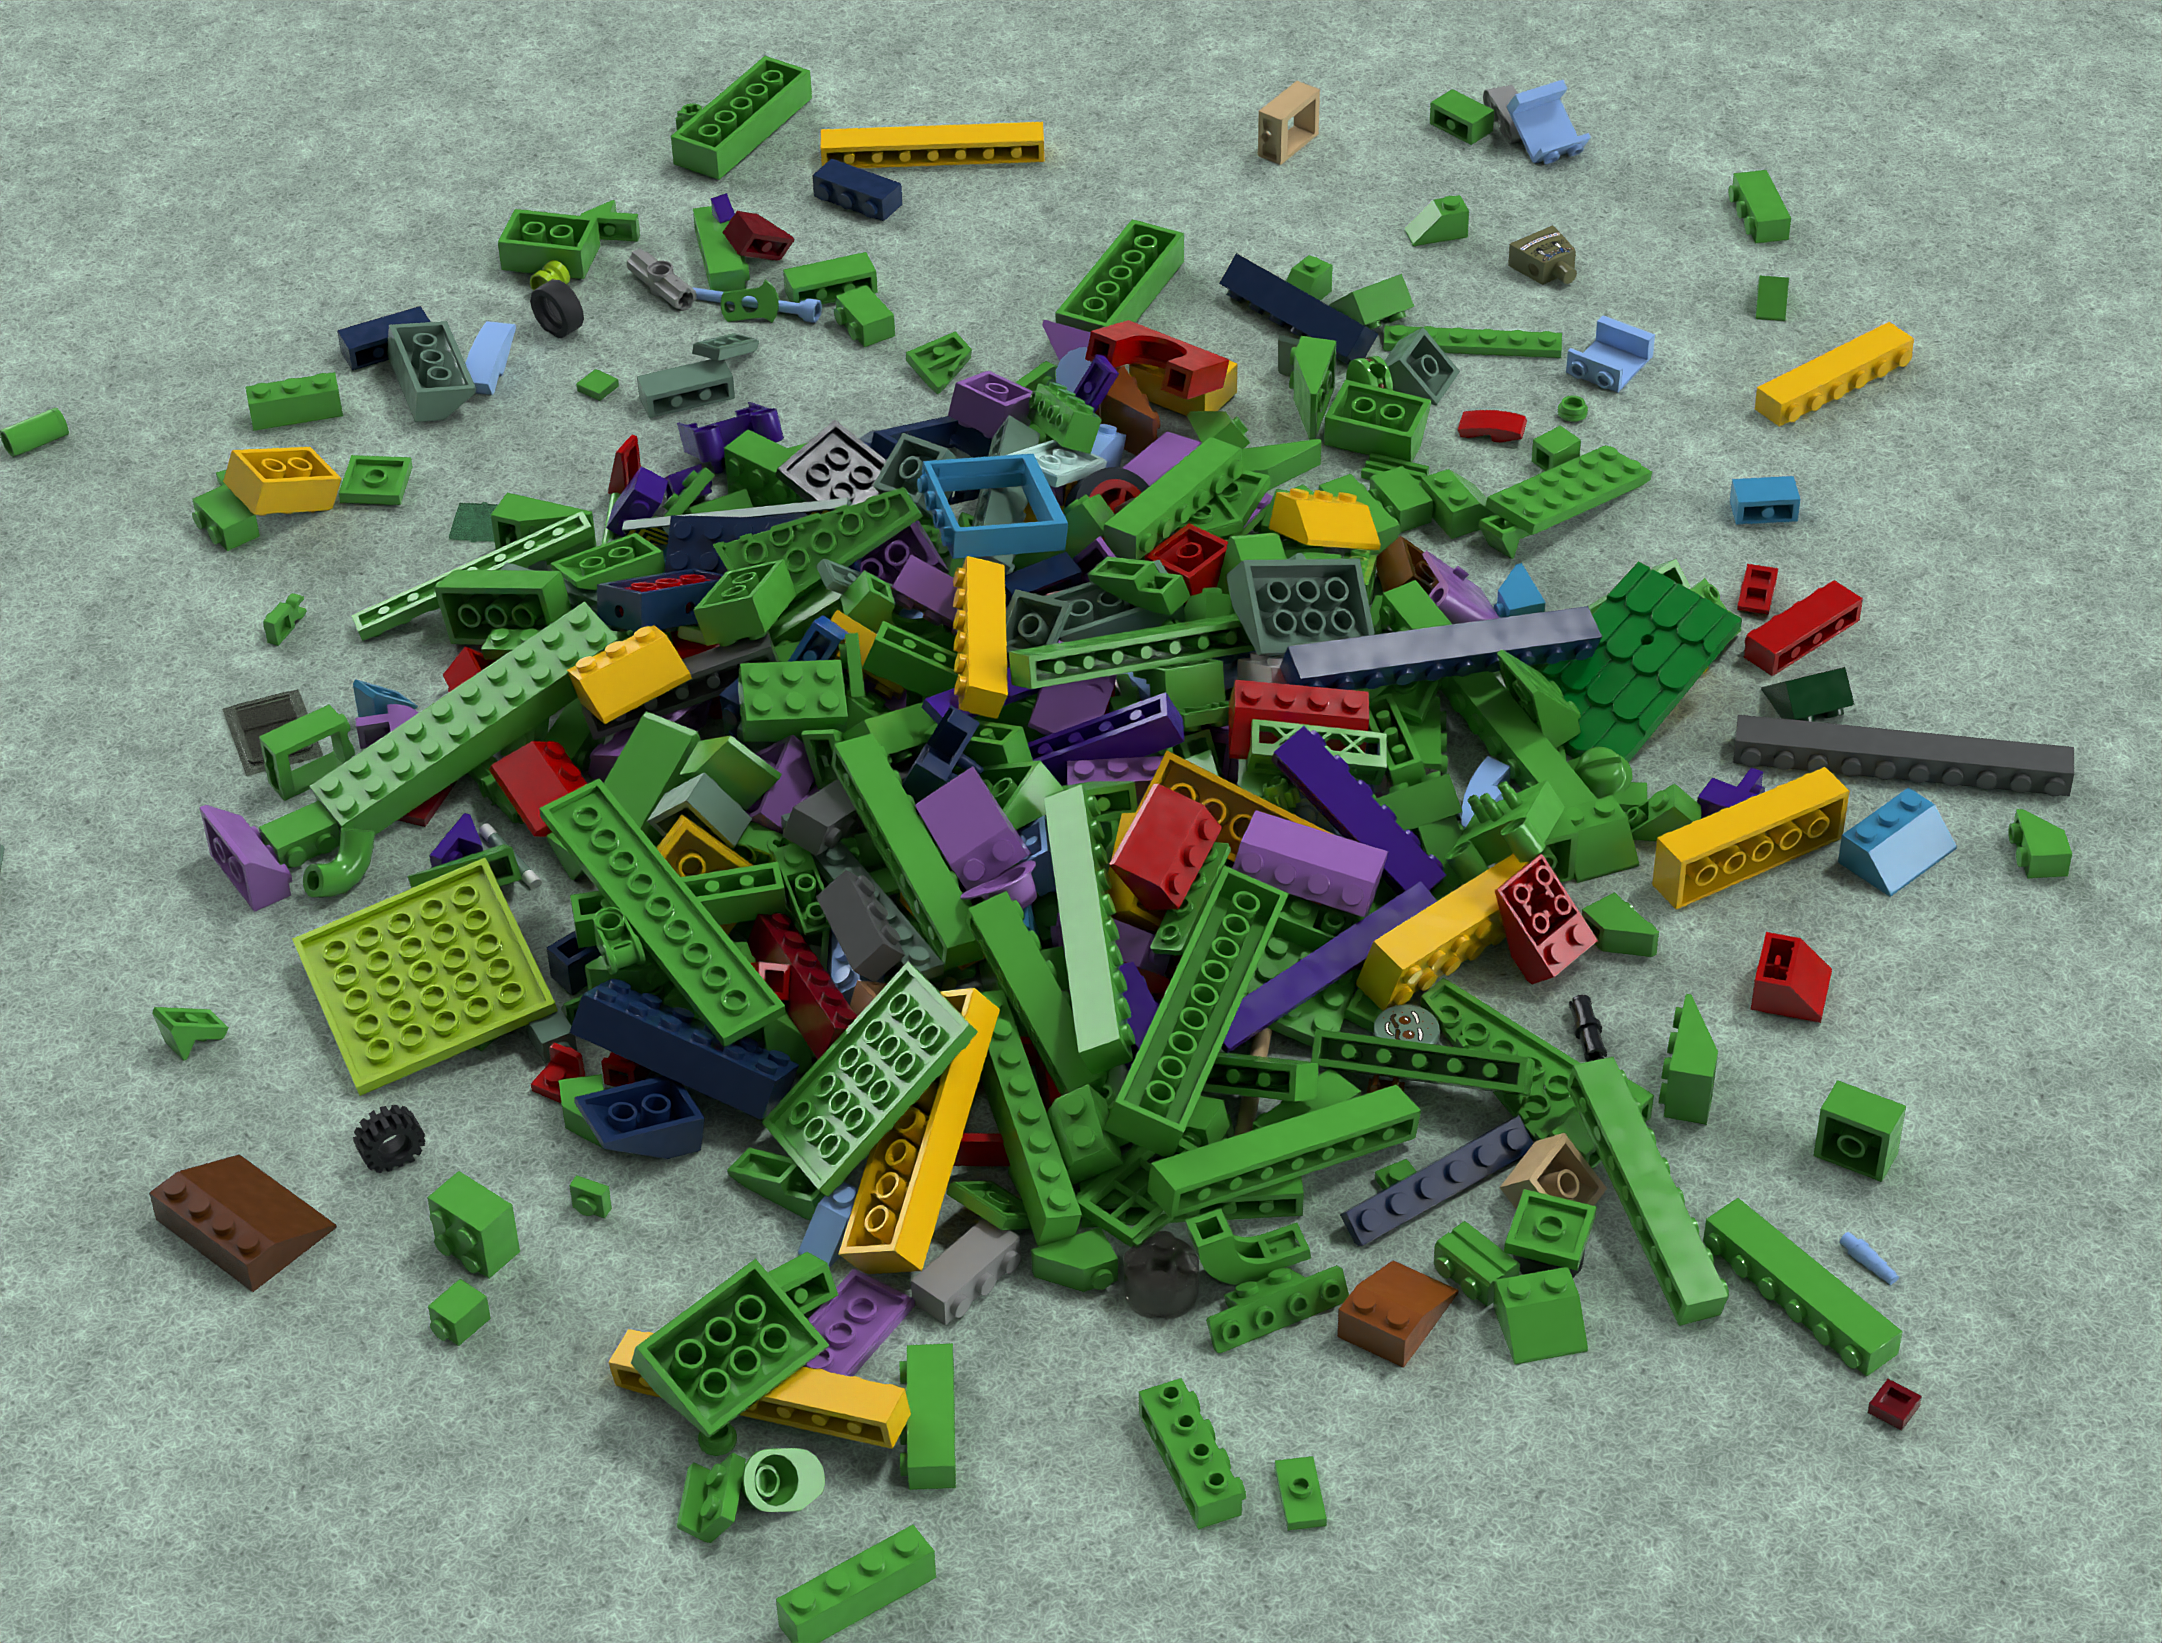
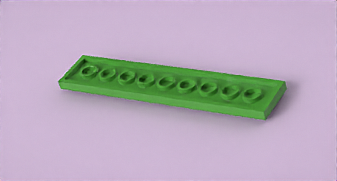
M600 778L539 808L542 820L609 904L622 910L641 944L724 1047L786 1015L785 1005Z

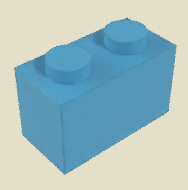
M1794 476L1732 479L1730 505L1736 525L1798 521L1801 499Z

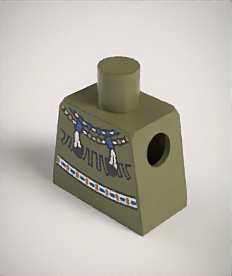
M1553 225L1509 244L1508 266L1542 285L1555 279H1559L1564 284H1570L1577 276V271L1575 270V248Z

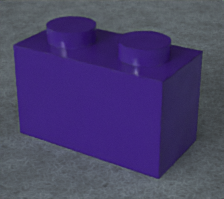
M641 466L614 503L606 528L625 537L626 535L622 531L624 521L651 518L662 503L668 480Z

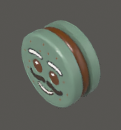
M1396 1005L1381 1012L1375 1020L1374 1037L1439 1045L1440 1028L1438 1021L1429 1011L1421 1007Z

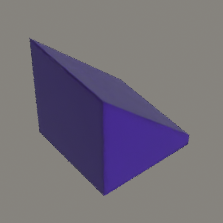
M727 193L711 198L712 215L720 224L730 221L735 213Z

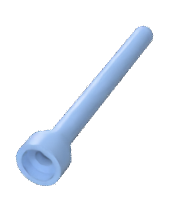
M693 287L696 291V299L721 302L722 291ZM745 296L742 300V306L757 308L758 302L753 296ZM809 298L800 303L779 300L778 312L797 314L805 322L816 323L821 316L822 304L820 300ZM731 301L727 302V304L734 305Z

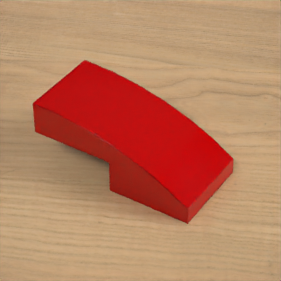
M1465 411L1462 413L1458 432L1460 437L1463 438L1490 435L1493 442L1514 441L1523 438L1527 419L1524 415L1507 411Z
M1747 563L1737 610L1769 615L1779 568Z

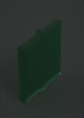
M482 502V504L459 503L449 539L471 540L473 543L477 541L495 542L491 514L498 504H488L487 502Z

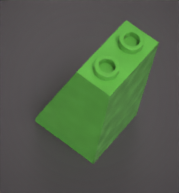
M646 711L604 781V785L656 847L664 837L647 820L666 792L687 782L679 774L701 739L697 731Z

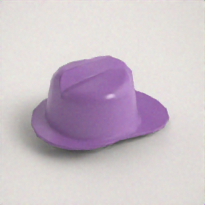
M1030 860L1017 864L1005 870L994 879L964 892L960 899L965 900L982 896L984 900H988L1007 891L1011 900H1017L1023 910L1037 898L1035 883L1031 874L1036 866V862Z

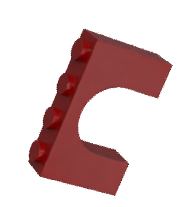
M1130 320L1091 331L1085 360L1092 362L1097 354L1105 356L1114 368L1127 364H1146L1165 369L1161 390L1186 400L1223 388L1230 360Z

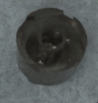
M1169 1231L1156 1232L1139 1247L1133 1245L1124 1255V1293L1130 1308L1137 1314L1150 1319L1152 1317L1165 1318V1320L1175 1319L1189 1312L1196 1304L1199 1294V1258L1195 1250L1185 1241L1175 1238Z

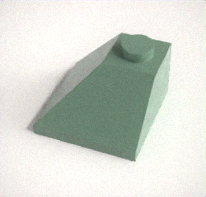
M1015 589L1006 610L1007 654L1009 655V651L1057 644L1073 605L1069 602Z

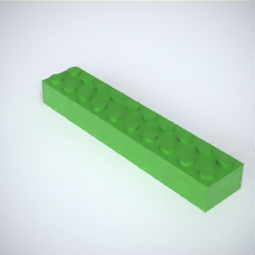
M583 602L309 787L317 801L319 800L337 821L340 832L342 828L374 830L376 835L577 699L578 695L567 670L575 666L580 659L589 656L593 657L601 653L609 644L617 642L619 639L596 613Z
M1224 865L1103 1130L1166 1158L1174 1156L1289 895L1288 893Z

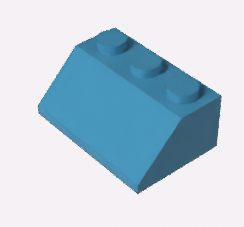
M1908 787L1842 834L1838 863L1891 897L1956 850L1957 845L1935 804Z

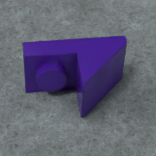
M464 813L429 855L431 868L483 851L480 837L470 814Z

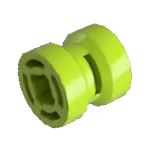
M551 260L544 265L542 271H537L531 276V289L534 291L552 279L568 284L570 282L569 272L562 263Z

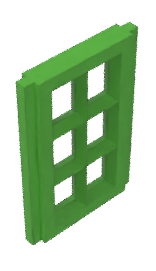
M1181 1137L1175 1152L1180 1154L1197 1147ZM1136 1144L1122 1156L1123 1164L1103 1172L1076 1195V1199L1084 1217L1129 1247H1134L1138 1250L1174 1218H1170L1159 1205L1156 1207L1143 1198L1147 1193L1148 1182L1136 1193L1121 1184L1139 1167L1150 1173L1151 1164L1147 1161L1156 1153ZM1114 1189L1129 1198L1111 1214L1096 1206ZM1134 1203H1137L1150 1213L1133 1228H1130L1117 1218Z

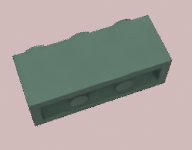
M709 359L637 376L639 399L649 418L735 398L733 375L724 359L719 361Z

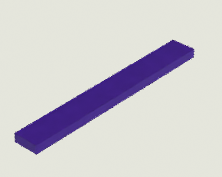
M1420 881L1245 996L1222 1044V1050L1225 1053H1229L1365 963L1373 941L1431 906L1437 900Z

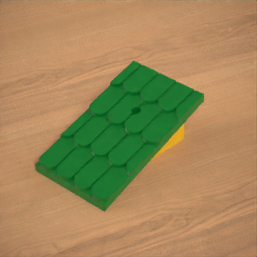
M1639 561L1610 591L1607 599L1592 614L1602 635V639L1593 657L1585 660L1573 659L1549 664L1542 672V675L1548 682L1553 680L1558 685L1563 699L1566 702L1572 701L1580 712L1581 718L1578 719L1581 733L1561 745L1565 747V753L1574 759L1581 757L1588 749L1606 747L1622 756L1629 763L1699 677L1709 669V665L1739 631L1742 625V618L1731 612L1729 613L1728 610L1706 598H1702L1701 595L1679 583L1677 584L1674 580L1654 569L1651 570L1650 567Z

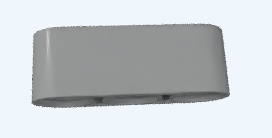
M1513 85L1486 89L1483 92V103L1494 110V122H1498L1500 125L1498 128L1504 137L1509 138V144L1521 142L1522 139L1506 107L1518 92Z

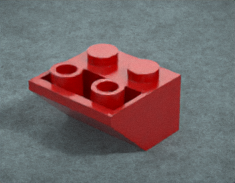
M1766 932L1754 980L1751 1010L1821 1023L1832 968L1801 938Z

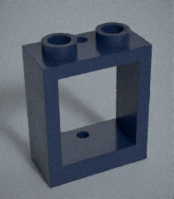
M1064 552L1005 575L1006 607L1008 608L1015 589L1034 594L1054 586V592L1081 585L1082 570L1068 553Z

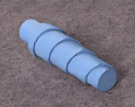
M1850 1232L1845 1233L1841 1237L1839 1243L1848 1250V1255L1858 1263H1861L1869 1271H1872L1880 1279L1882 1278L1889 1285H1892L1899 1279L1897 1273L1863 1239H1857Z

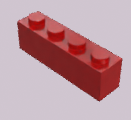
M1833 580L1824 587L1816 589L1814 593L1805 599L1797 601L1792 607L1781 614L1773 616L1770 621L1762 626L1751 630L1745 638L1744 658L1769 675L1774 676L1860 621L1863 598Z

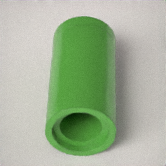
M57 407L0 430L3 446L12 457L21 455L69 434L66 420Z

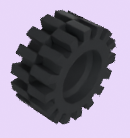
M391 1105L390 1110L386 1106L380 1107V1113L376 1114L373 1110L368 1113L370 1116L369 1120L363 1118L359 1122L362 1128L356 1127L354 1131L356 1136L353 1137V1142L365 1165L371 1171L374 1169L376 1173H382L384 1168L387 1172L392 1171L395 1166L400 1168L404 1166L403 1163L406 1161L409 1163L414 1162L413 1155H420L422 1152L420 1146H425V1134L412 1111H409L405 1106L399 1108L398 1105ZM396 1135L393 1139L383 1143L389 1137Z

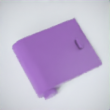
M1427 550L1422 554L1439 581L1429 594V597L1452 624L1499 618L1482 589L1466 578L1469 574L1459 566L1455 569L1451 568Z

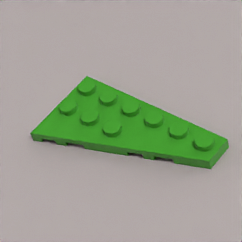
M902 487L869 497L861 503L851 506L845 504L835 507V510L821 515L819 513L772 526L768 531L754 535L749 533L740 536L738 540L728 543L719 542L713 544L728 571L784 559L797 593L788 605L790 606L823 584L816 568L822 559L848 567L923 517L908 491Z
M1442 978L1421 996L1420 1006L1437 1019L1440 1030L1454 1047L1525 1056L1535 1061L1530 1097L1493 1092L1513 1117L1520 1116L1530 1138L1534 1142L1548 1138L1552 1128L1558 1122H1564L1573 1114L1576 1106L1567 1089V1083L1573 1065L1580 1064L1578 1061L1445 978Z

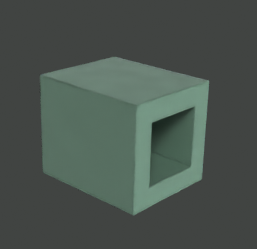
M558 1004L556 1005L557 1012L528 1022L529 1024L526 1025L528 1038L545 1064L551 1061L549 1047L554 1042L565 1047H571L577 1051L576 1037L569 1033L571 1024Z

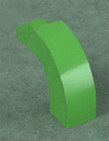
M1221 1208L1185 1220L1188 1235L1203 1268L1213 1278L1224 1283L1239 1285L1248 1281L1257 1282L1269 1277V1273L1273 1270L1311 1259L1310 1248L1297 1222L1261 1235L1240 1237L1233 1235Z

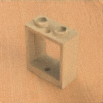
M1296 81L1259 110V157L1282 165L1319 134L1320 89ZM1294 117V126L1288 130V121Z

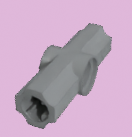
M641 248L632 252L627 260V269L649 286L652 295L663 297L672 306L682 311L691 308L692 303L696 300V291L674 274L673 265L670 262L658 261Z

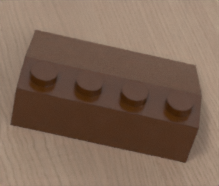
M240 1154L178 1171L149 1192L155 1218L158 1222L252 1292L337 1228L334 1222Z

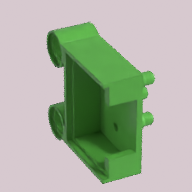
M1547 780L1518 793L1506 781H1503L1498 785L1503 799L1498 802L1492 799L1489 793L1481 795L1480 800L1477 795H1472L1468 798V803L1474 815L1454 848L1445 857L1463 885L1488 870L1489 865L1499 862L1513 853L1520 863H1524L1535 858L1545 849L1546 845L1544 843L1565 808Z

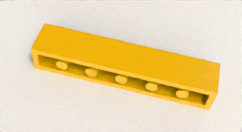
M1887 322L1758 386L1754 409L1779 427L1788 422H1795L1800 416L1812 410L1817 411L1822 405L1834 399L1842 398L1849 391L1855 388L1860 389L1867 382L1877 377L1882 378L1889 371L1899 366H1906L1912 359L1914 338L1891 322Z
M967 556L963 567H957L953 578V586L957 587L953 601V607L957 608L953 628L958 630L954 641V651L958 652L954 664V673H958L954 695L959 696V710L998 719L1008 696L1005 566Z

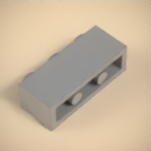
M982 1218L911 1280L912 1298L915 1299V1305L944 1325H947L955 1317H962L978 1296H985L990 1293L996 1281L1003 1274L1012 1273L1018 1267L1021 1261L1020 1237L1010 1230H1000Z

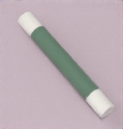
M486 823L480 827L479 833L492 847L502 844L508 845L490 824ZM514 851L522 880L531 890L541 886V879Z

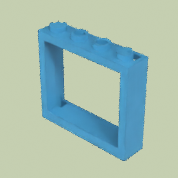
M1034 454L923 461L922 476L917 479L918 491L923 493L926 509L932 512L934 526L936 529L939 528L941 532L942 544L948 547L953 559L966 558L967 556L983 557L1065 550L1068 522ZM1021 486L1038 522L960 527L944 492Z

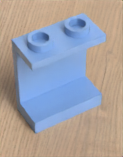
M1564 80L1515 94L1506 106L1534 164L1542 161L1545 164H1550L1557 161L1564 154H1568L1569 157L1578 155L1584 150L1583 147L1591 138L1589 133L1577 136L1560 100L1567 91Z
M1603 315L1597 321L1595 341L1583 353L1572 348L1568 350L1566 373L1577 379H1584L1597 384L1603 389L1619 392L1653 357L1655 334Z

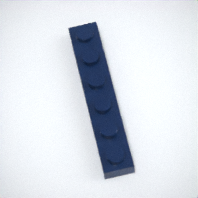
M1520 1116L1514 1117L1344 1211L1340 1216L1354 1243L1358 1247L1363 1246L1525 1155L1534 1143Z

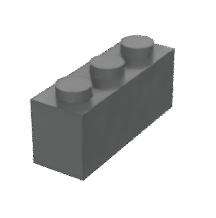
M845 870L816 898L852 970L876 982L905 956L899 944L901 938L887 921L888 912L877 901L874 895L875 887L871 881L863 875L858 877Z

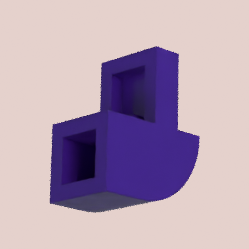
M1751 767L1737 787L1712 777L1697 797V803L1701 805V819L1724 808L1743 802L1752 796L1764 793L1765 787L1762 786L1763 771Z

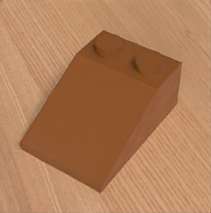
M1393 1260L1357 1284L1338 1309L1337 1337L1404 1368L1458 1295L1459 1290Z

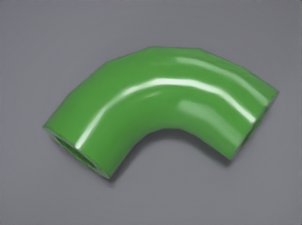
M342 828L340 832V846L335 859L327 864H310L306 867L303 875V887L307 895L312 898L332 897L344 894L358 884L370 866L375 831Z

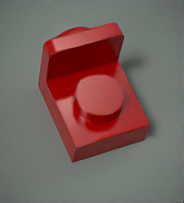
M554 1042L549 1047L551 1061L532 1081L531 1090L561 1103L559 1080L584 1077L585 1070L581 1053L571 1047H565Z

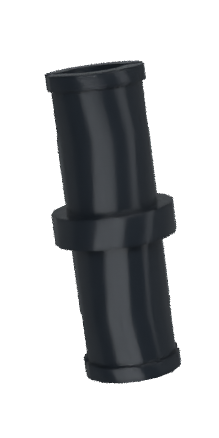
M1587 995L1573 997L1572 1001H1569V1008L1575 1022L1573 1031L1576 1038L1580 1039L1586 1062L1604 1059V1057H1607V1050L1601 1037L1602 1025L1600 1020L1595 1017L1591 998Z

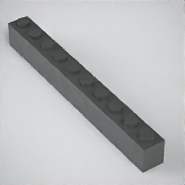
M1738 715L1733 763L1744 764L1749 767L1766 766L1776 767L1781 770L1797 769L1811 772L1826 767L1831 773L1845 774L1851 777L1858 775L1878 777L1882 780L1899 779L1915 783L1929 782L1946 784L1948 786L1979 787L1984 790L2001 789L2017 793L2031 792L2048 794L2050 796H2070L2074 778V747Z

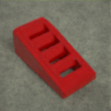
M631 435L615 453L608 488L609 494H622L641 467L638 438L635 435Z

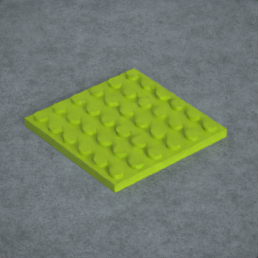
M482 858L292 938L359 1096L529 1024L528 1022L558 1011L555 1001L486 858Z

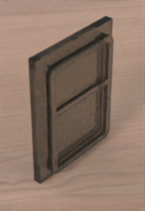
M299 689L235 704L222 709L245 775L249 776L266 771L259 736L308 714ZM317 741L289 754L288 757L291 765L322 757L323 753Z

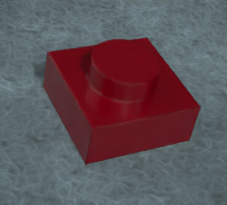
M1887 1379L1869 1402L1867 1413L1902 1431L1920 1407L1922 1396Z

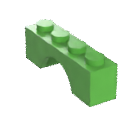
M865 570L840 596L844 610L843 614L876 634L882 622L885 621L958 654L957 651H954L955 636L951 633V628L943 624L936 626L924 618L910 619L895 614L893 612L895 602L890 585Z

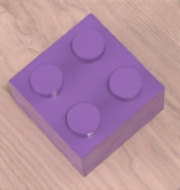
M988 370L956 382L948 416L958 420L961 426L973 427L983 432L985 437L993 439L994 434L1009 415L1028 427L1030 426L1031 421L1027 416L1030 410L1029 399L1033 391Z

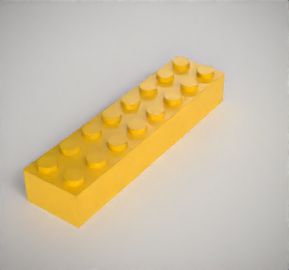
M975 988L940 992L978 1033L869 1153L838 1253L863 1273L922 1271L1000 1011L996 1005Z

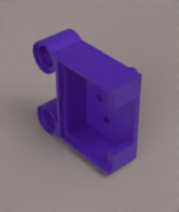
M748 402L749 407L735 411L736 417L699 428L697 423L685 425L679 422L677 426L684 452L699 458L702 463L711 462L714 472L717 474L724 471L722 459L725 457L724 447L745 431L750 430L775 443L784 439L777 409L766 408L756 403Z

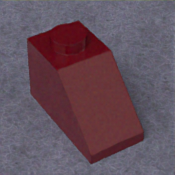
M736 211L722 232L738 255L775 261L781 260L795 240L792 235L759 214Z

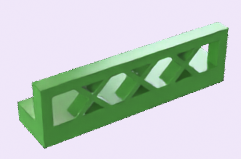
M1252 720L1251 747L1246 760L1247 772L1284 775L1271 761L1273 753L1300 728L1305 726L1310 732L1312 730L1318 732L1325 742L1329 739H1339L1346 746L1342 751H1333L1327 745L1325 748L1333 756L1339 755L1350 768L1348 772L1357 781L1361 779L1366 784H1381L1387 768V733ZM1259 731L1272 732L1279 740L1274 744L1259 743ZM1363 742L1378 744V755L1365 754L1358 746Z

